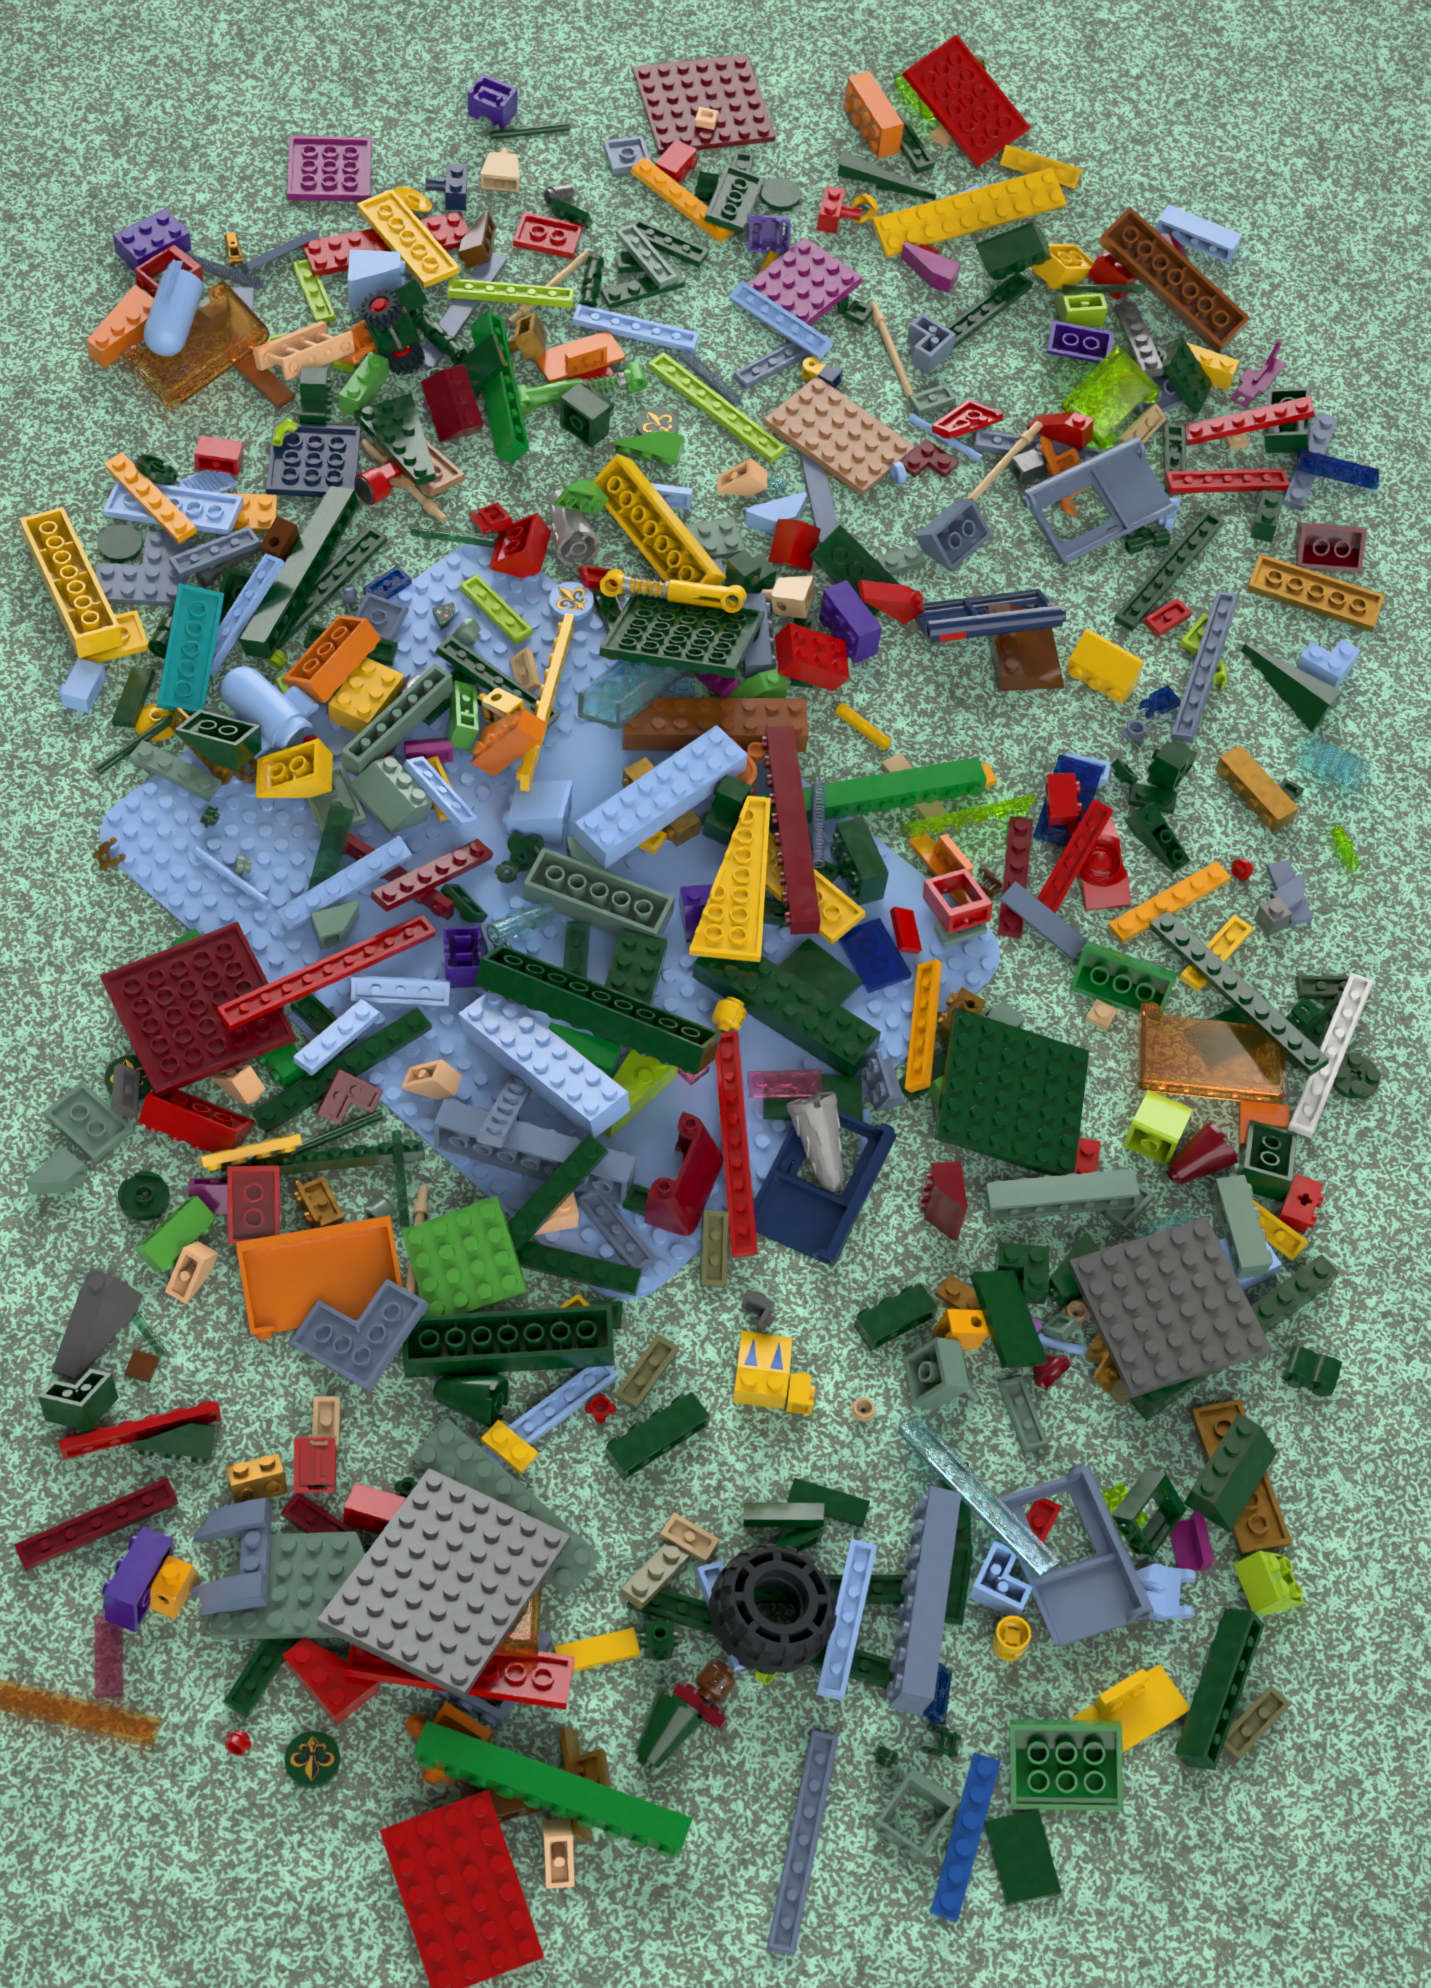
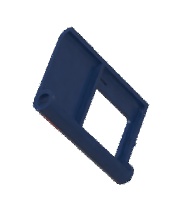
M1040 589L927 602L923 603L925 612L914 618L929 643L1062 627L1063 622H1066V612L1064 608L1061 609L1059 604L1052 606ZM991 604H1012L1026 608L1024 610L986 614L987 606Z
M838 1111L840 1127L861 1135L868 1140L843 1193L836 1195L797 1176L806 1154L801 1139L797 1136L792 1124L754 1200L756 1232L829 1266L836 1264L897 1137L894 1128L888 1124L881 1123L880 1125L872 1126Z

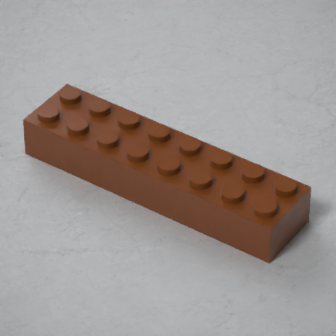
M1131 207L1101 235L1099 244L1216 353L1220 354L1247 327L1250 317Z
M623 696V750L679 751L717 725L747 752L748 746L751 743H761V736H765L766 727L794 725L797 752H806L808 741L806 699Z

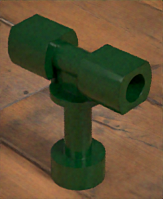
M1142 526L1136 529L1137 533L1135 536L1127 537L1124 542L1127 553L1133 554L1143 551L1144 546L1152 545L1154 548L1169 545L1170 534L1166 528L1152 531L1149 527Z

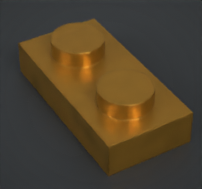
M951 1274L948 1275L935 1292V1296L954 1309L981 1310L975 1290Z

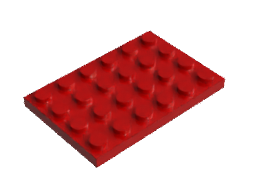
M957 34L909 67L902 74L976 169L1031 128Z
M488 1790L379 1830L430 1988H467L545 1958Z

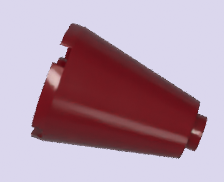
M1213 1122L1205 1124L1167 1164L1168 1170L1166 1173L1173 1183L1178 1182L1182 1185L1231 1167L1238 1162L1233 1146L1226 1144L1224 1140L1226 1136Z

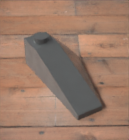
M90 1269L79 1291L52 1372L77 1380L98 1358L100 1351L108 1343H112L116 1338L115 1335L123 1326H127L133 1320L143 1295L115 1276Z

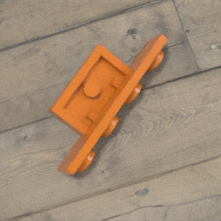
M365 319L345 331L352 332L355 352L340 359L341 364L348 362L350 365L362 361V356H367L369 352H376V346L366 328Z
M1044 436L1040 438L1042 444L1040 450L1043 456L1047 458L1048 464L1046 466L1051 476H1055L1081 463L1076 449L1072 448L1056 456L1051 441ZM1090 486L1060 501L1062 510L1073 517L1077 516L1072 497L1090 488Z
M927 833L910 838L908 844L935 877L965 868L971 874L974 869L970 860L966 858L947 834L940 836L937 843ZM963 889L949 892L959 906L972 903V900Z

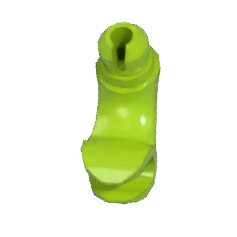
M1220 658L1212 686L1214 687V684L1219 683L1221 684V690H1224L1227 684V668Z

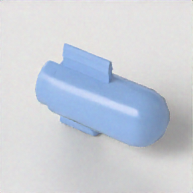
M174 259L161 276L144 327V342L154 354L163 357L176 355L185 346L204 289L203 283L197 276L181 269L183 261H175Z
M248 666L234 668L226 674L221 683V697L225 704L242 720L261 725L262 750L254 756L256 760L265 755L270 748L280 751L288 748L298 740L306 727L312 728V724L307 720V717L314 713L319 705L298 686H292L283 695L257 670Z

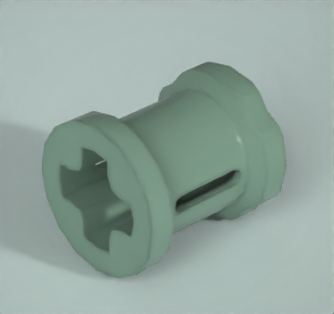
M386 1193L382 1194L380 1200L372 1207L368 1206L364 1209L368 1219L388 1216L398 1211L396 1203Z

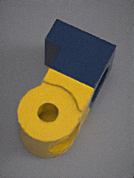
M814 357L806 358L803 361L802 377L804 380L810 382L817 376L834 389L842 381V368L835 366L832 369L823 363L821 364Z

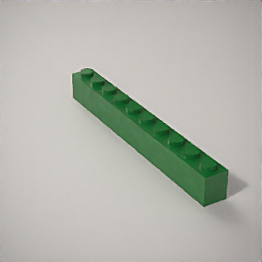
M979 757L826 783L824 785V820L843 819L852 815H866L880 810L888 811L897 807H910L914 804L933 803L937 800L977 795L984 792L987 778ZM812 786L802 788L807 823L812 821ZM769 794L757 795V797L769 798ZM770 807L769 830L776 831V827H772L771 813L774 812V807Z
M428 1720L424 1725L414 1750V1760L418 1761L417 1764L425 1769L432 1770L436 1768L442 1770L446 1776L456 1780L460 1777L469 1780L470 1784L479 1789L491 1788L496 1790L498 1795L506 1799H512L513 1797L521 1799L528 1807L534 1809L542 1807L550 1810V1813L555 1817L561 1819L569 1817L577 1820V1824L582 1827L604 1830L603 1833L609 1837L629 1839L632 1845L639 1848H646L648 1846L656 1849L659 1855L666 1858H673V1856L680 1858L693 1818Z

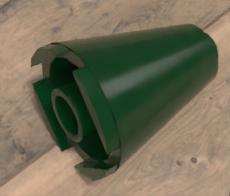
M500 1375L442 1377L440 1381L435 1383L433 1395L438 1403L486 1427H492L498 1420L502 1421L504 1414H499L502 1405L507 1406L509 1381Z
M660 1687L655 1693L634 1752L639 1756L636 1761L649 1770L652 1766L658 1768L705 1719L703 1715H698L699 1711L674 1694L672 1697H669L665 1694L667 1690Z

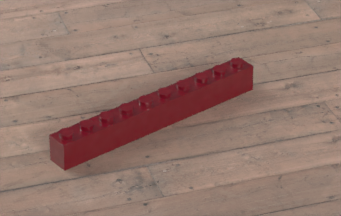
M794 725L766 727L765 736H761L762 750H766L767 755H764V768L769 769V774H766L767 788H771L772 793H769V798H771L770 807H774V812L771 813L772 827L777 829V832H774V845L779 846V852H776L777 866L782 867V871H779V884L784 886L785 890L781 894L782 905L787 906V911L784 912L785 926L790 928V935L819 933L821 919Z

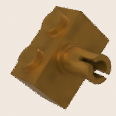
M536 312L517 320L514 339L508 341L510 355L521 351L525 360H528L530 358L536 359L545 352L547 332Z
M963 987L956 993L951 992L945 1002L948 1006L946 1011H942L937 1018L936 1024L938 1027L935 1034L948 1041L954 1009L957 1007L966 1012L980 1015L986 1001Z

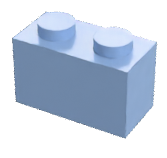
M78 658L75 665L69 669L68 679L60 686L59 696L61 697L62 705L89 713L106 680L104 665Z

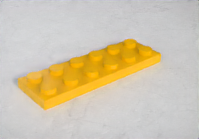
M393 189L357 203L359 213L392 252H401V261H405V267L423 288L459 274L460 267Z
M769 831L765 889L782 902L781 894L782 891H785L784 886L779 884V871H782V867L777 866L776 852H779V846L774 845V835ZM814 869L821 919L819 934L830 944H833L866 916V911Z

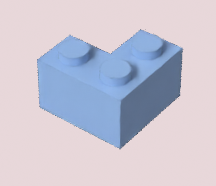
M1343 639L1340 640L1332 652L1311 642L1301 654L1296 668L1337 688L1354 667L1361 650Z
M994 1541L973 1585L969 1598L1006 1616L1020 1617L1033 1587L1009 1576L1019 1552Z

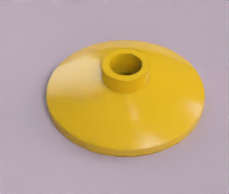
M396 187L394 189L395 193L412 212L431 211L432 203L422 193L408 187Z
M157 703L146 705L142 708L134 728L141 735L168 715L173 717L175 711L156 708ZM169 726L150 741L166 740L172 737L175 732Z

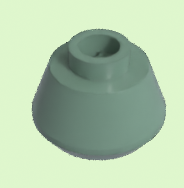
M468 617L455 630L452 636L465 646L468 643L473 646L481 637L478 633L481 629L474 617Z

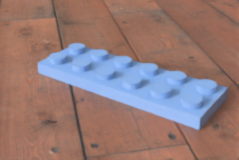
M116 481L103 509L105 517L160 525ZM153 483L196 527L197 531L222 535L230 534L244 504L242 496Z

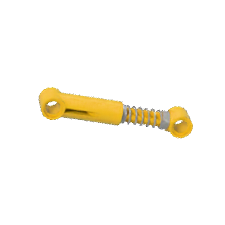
M618 569L608 571L600 582L602 593L609 597H615L618 594L624 593L633 594L635 592L637 595L642 593L643 596L648 594L649 597L652 595L655 598L657 596L664 597V599H668V602L720 608L729 613L739 611L747 598L745 589L739 585L727 587L674 579L662 583L661 580L660 582H656V580L650 581V579L646 581L644 578L642 580H639L637 577L633 579L632 576H626V574ZM609 579L615 580L618 587L612 586ZM729 595L737 597L738 602H732Z

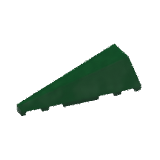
M842 150L837 176L876 183V189L935 200V192Z
M1248 642L1242 647L1241 652L1249 657L1252 665L1261 671L1265 676L1264 679L1282 700L1291 706L1295 711V715L1303 720L1310 732H1313L1320 725L1326 714L1338 703L1342 691Z

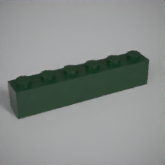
M1225 1608L1223 1616L1218 1623V1630L1210 1646V1653L1202 1669L1197 1690L1194 1692L1192 1705L1185 1718V1725L1180 1739L1176 1743L1175 1754L1188 1767L1216 1770L1265 1626L1253 1611Z

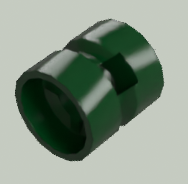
M163 617L156 632L153 633L148 642V648L151 653L165 659L172 617Z

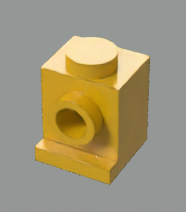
M805 1372L790 1374L786 1412L812 1415L815 1386L811 1385L810 1374Z

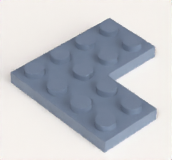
M147 530L142 565L97 563L96 577L108 603L174 606L179 583L187 585L188 576L179 579L169 564V558L190 550L192 536L178 544L166 531Z
M386 1279L357 1322L318 1300L289 1344L366 1391L371 1392L429 1304L420 1297Z

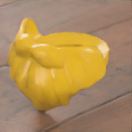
M867 193L855 197L851 205L856 207L867 204L871 207L867 214L861 217L860 221L851 219L859 224L865 223L868 220L871 222L878 215L877 201L872 195Z

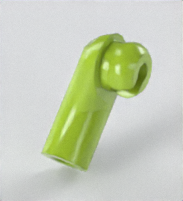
M287 418L276 426L272 439L273 445L281 446L285 433L287 431L294 433L297 430V422Z

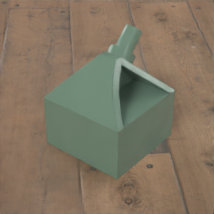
M936 1337L904 1358L913 1406L939 1409L963 1393L972 1402L980 1396L972 1387L973 1383L970 1381L960 1341Z

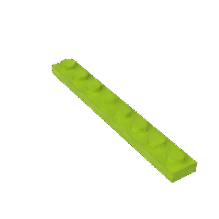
M664 352L649 362V370L768 462L772 463L786 452L784 444Z

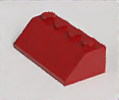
M180 1089L160 1097H156L153 1091L146 1094L138 1120L139 1123L146 1125L145 1127L148 1130L161 1131L168 1134V1137L172 1140H183L190 1143V1146L194 1149L207 1150L212 1153L227 1149L234 1150L236 1147L242 1146L255 1124L253 1119Z

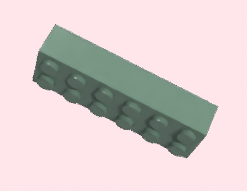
M544 847L523 883V899L618 936L620 929L661 938L674 910L675 897Z

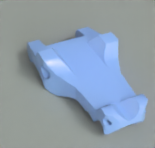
M1159 1563L1137 1570V1574L1154 1609V1613L1148 1618L1163 1621L1166 1619H1189L1193 1617V1607L1180 1606L1181 1582L1193 1583L1196 1581L1195 1571L1171 1568Z

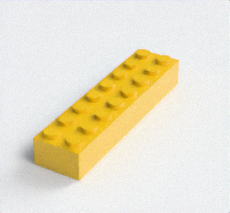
M616 454L594 479V482L609 497L604 506L665 582H670L671 579L720 586L727 577L632 459Z
M64 507L21 518L20 523L25 543L78 658L123 646L120 626Z

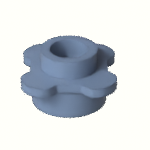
M1139 720L1128 721L1126 730L1122 731V736L1134 740L1135 743H1142L1143 736L1147 734L1148 728Z

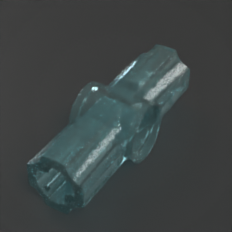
M545 902L527 909L521 906L508 913L506 917L489 923L486 927L487 937L492 943L495 942L496 944L516 936L519 939H523L534 932L536 928L553 922L555 919L554 908L550 903Z

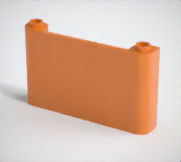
M390 1216L235 1242L251 1336H256L257 1340L272 1338V1333L299 1329L318 1300L349 1318L356 1319L361 1317L386 1279L403 1288Z

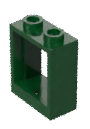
M1145 1469L1114 1511L1112 1517L1118 1525V1530L1124 1535L1129 1543V1548L1133 1552L1154 1556L1187 1509L1166 1473ZM1153 1497L1158 1509L1144 1529L1141 1530L1136 1519Z

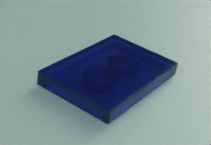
M880 918L855 926L838 939L857 975L863 980L862 984L868 994L911 978V971Z

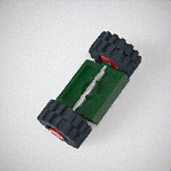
M383 289L382 293L380 290H376V294L370 293V298L365 297V302L361 303L362 308L360 310L365 319L366 328L380 356L383 355L384 358L389 359V369L396 373V375H400V373L406 375L408 371L410 374L413 373L412 370L414 368L416 370L419 369L418 364H423L422 360H425V356L419 343V334L405 306H401L396 294H393L391 290L387 292L386 289Z

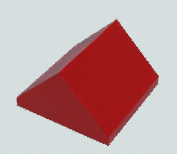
M778 519L768 562L811 572L813 560L809 555L817 548L821 528L800 520Z

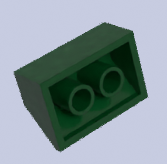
M1033 221L976 243V248L984 267L993 280L1005 279L1010 274L1023 272L1026 268L1042 265L1045 261L1051 259L1047 237Z

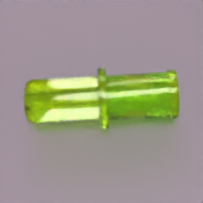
M1335 826L1330 833L1338 847L1337 853L1341 854L1348 870L1354 868L1353 863L1356 868L1359 867L1361 861L1353 848L1354 843L1349 840L1342 826Z

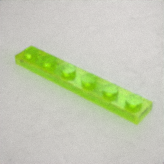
M1034 794L910 822L901 828L903 838L911 836L912 839H917L925 836L926 832L932 831L933 834H938L946 831V828L951 826L954 829H959L967 826L968 822L974 821L975 824H981L988 821L990 817L995 816L996 820L1002 819L1015 811L1019 815L1029 812V808L1036 803Z

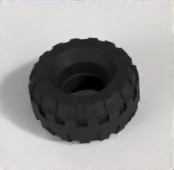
M772 1543L760 1544L757 1548L754 1547L752 1549L749 1547L739 1552L737 1556L727 1563L711 1589L708 1613L710 1618H712L710 1624L715 1638L721 1640V1648L728 1656L732 1654L740 1660L738 1664L749 1670L753 1667L758 1669L759 1673L773 1675L775 1672L787 1674L796 1671L799 1667L806 1666L819 1654L830 1639V1635L835 1628L837 1600L834 1589H830L828 1585L830 1580L824 1570L819 1571L814 1565L815 1560L807 1554L802 1556L796 1553V1548L783 1545L780 1548ZM767 1587L782 1592L794 1607L796 1622L781 1625L766 1619L755 1605L753 1591L758 1588Z

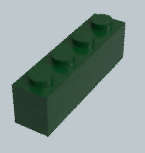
M692 1391L685 1396L681 1394L664 1410L659 1408L654 1411L650 1419L644 1423L638 1422L634 1424L627 1434L611 1439L607 1443L605 1457L624 1481L708 1426L710 1414Z

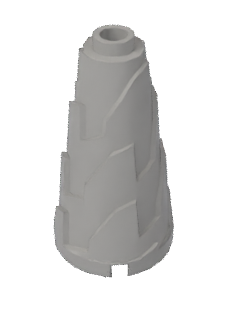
M561 489L555 490L550 495L549 500L552 532L557 556L561 562L567 565L577 566L575 561L580 560L583 561V564H586L598 554L600 540L587 518H584L582 512L554 505L564 491Z
M834 1092L808 1096L809 1098L805 1100L801 1098L786 1105L788 1113L791 1116L797 1136L801 1139L806 1157L810 1160L817 1182L820 1183L821 1188L827 1191L835 1192L840 1190V1185L844 1183V1169L838 1129L840 1128L836 1094Z

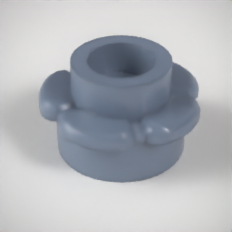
M344 586V591L340 592L343 604H348L351 608L352 605L358 604L357 593L354 586Z

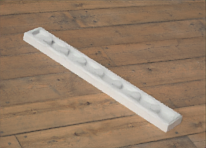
M1351 972L1320 1048L1329 1058V1063L1309 1076L1288 1130L1312 1138L1374 980Z

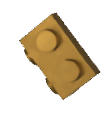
M324 1175L303 1185L300 1180L295 1181L296 1191H293V1195L297 1204H303L306 1210L303 1212L308 1226L313 1225L314 1228H320L345 1221L344 1214Z
M279 1454L266 1455L259 1459L239 1462L226 1467L235 1504L265 1497L267 1499L288 1492Z

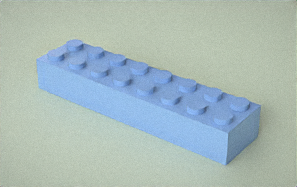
M716 725L577 820L574 826V839L606 869L712 795L716 784L719 781L722 782L726 775L736 778L745 772L748 754Z
M487 992L459 1013L462 1032L510 1072L524 1080L527 1086L587 1135L590 1134L596 1138L630 1111L628 1092L518 1003L508 1001L500 994Z

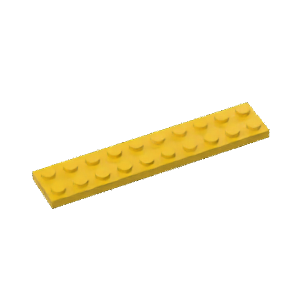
M1052 167L875 217L871 223L884 256L888 258L902 254L904 242L919 247L920 243L930 246L1065 207L1067 202Z

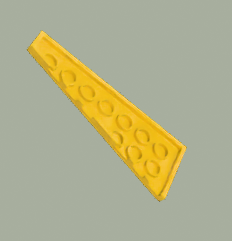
M747 796L722 865L711 889L706 907L703 910L701 920L696 928L689 948L690 956L760 962L771 798Z

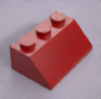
M538 512L513 522V525L499 532L489 565L492 570L521 579L527 576H535L541 571L551 531Z

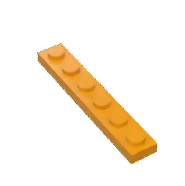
M644 157L631 167L630 173L718 242L722 243L734 233L704 221L709 207Z
M123 452L104 463L106 470L178 544L197 533L196 527L146 476L137 470Z
M1215 861L1109 922L1107 928L1122 944L1150 928V922L1167 911L1174 914L1228 883L1231 876Z
M938 959L917 965L905 1089L910 1093L929 1088L931 1085L942 963Z

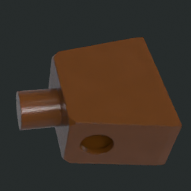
M277 516L260 545L262 556L266 553L282 559L285 563L288 555L294 549L296 541L300 538L297 525Z

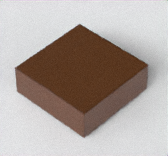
M134 1350L126 1368L125 1376L151 1383L160 1361L159 1356Z

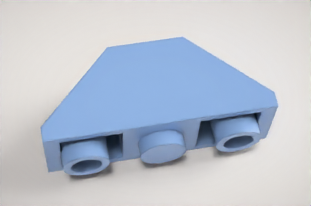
M806 492L792 494L788 497L774 499L767 503L745 508L744 523L747 526L774 535L778 519H800L806 506L807 494Z

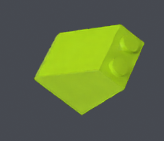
M1148 1090L1131 1123L1123 1147L1167 1166L1188 1124L1193 1109L1187 1107L1184 1103L1166 1098L1161 1093Z

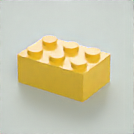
M365 657L361 665L354 669L347 678V681L329 702V721L359 734L397 699V693L404 685V675Z

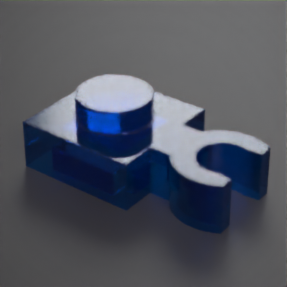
M1167 685L1151 693L1149 699L1142 700L1138 709L1148 708L1149 710L1146 711L1145 717L1151 718L1157 710L1162 715L1179 707L1181 700Z

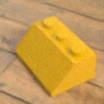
M1186 342L1197 360L1201 363L1207 376L1210 377L1213 383L1212 386L1229 391L1241 361Z
M1086 628L1069 658L1066 672L1072 678L1083 681L1091 689L1098 690L1107 695L1110 700L1117 701L1123 705L1137 686L1144 661Z

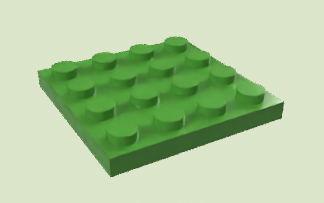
M498 1196L401 1230L421 1299L429 1304L425 1310L426 1316L474 1313L528 1293Z

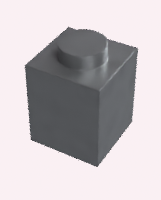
M1035 449L1012 457L1009 471L1018 483L1022 485L1042 477L1045 461L1042 456L1038 455Z
M1278 896L1261 904L1254 920L1268 937L1287 927L1292 912Z

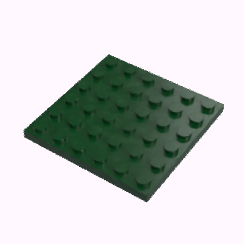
M634 592L600 646L599 656L610 660H628L634 664L647 663L654 667H673L679 671L692 670L699 674H718L724 678L735 677L764 620V611L741 608L735 613H729L720 608L668 602V599H664V597L657 596L655 598L654 595L649 597L648 594L643 596L642 593L637 595Z
M956 1007L952 1012L934 1139L1050 1176H1063L1075 1173L1089 1050L972 1012L969 1013Z

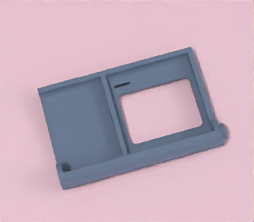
M1138 436L1023 491V496L1021 497L1023 506L1030 510L1063 565L1178 509L1176 505H1173L1146 461V449ZM1088 486H1092L1112 519L1066 543H1061L1043 515L1042 509Z
M1077 1464L1069 1469V1473L1065 1477L993 1499L1013 1549L1019 1552L1017 1558L1028 1584L1033 1587V1596L1055 1647H1062L1143 1620L1154 1613V1609L1089 1466ZM1067 1492L1072 1498L1096 1555L1051 1570L1045 1563L1022 1506Z

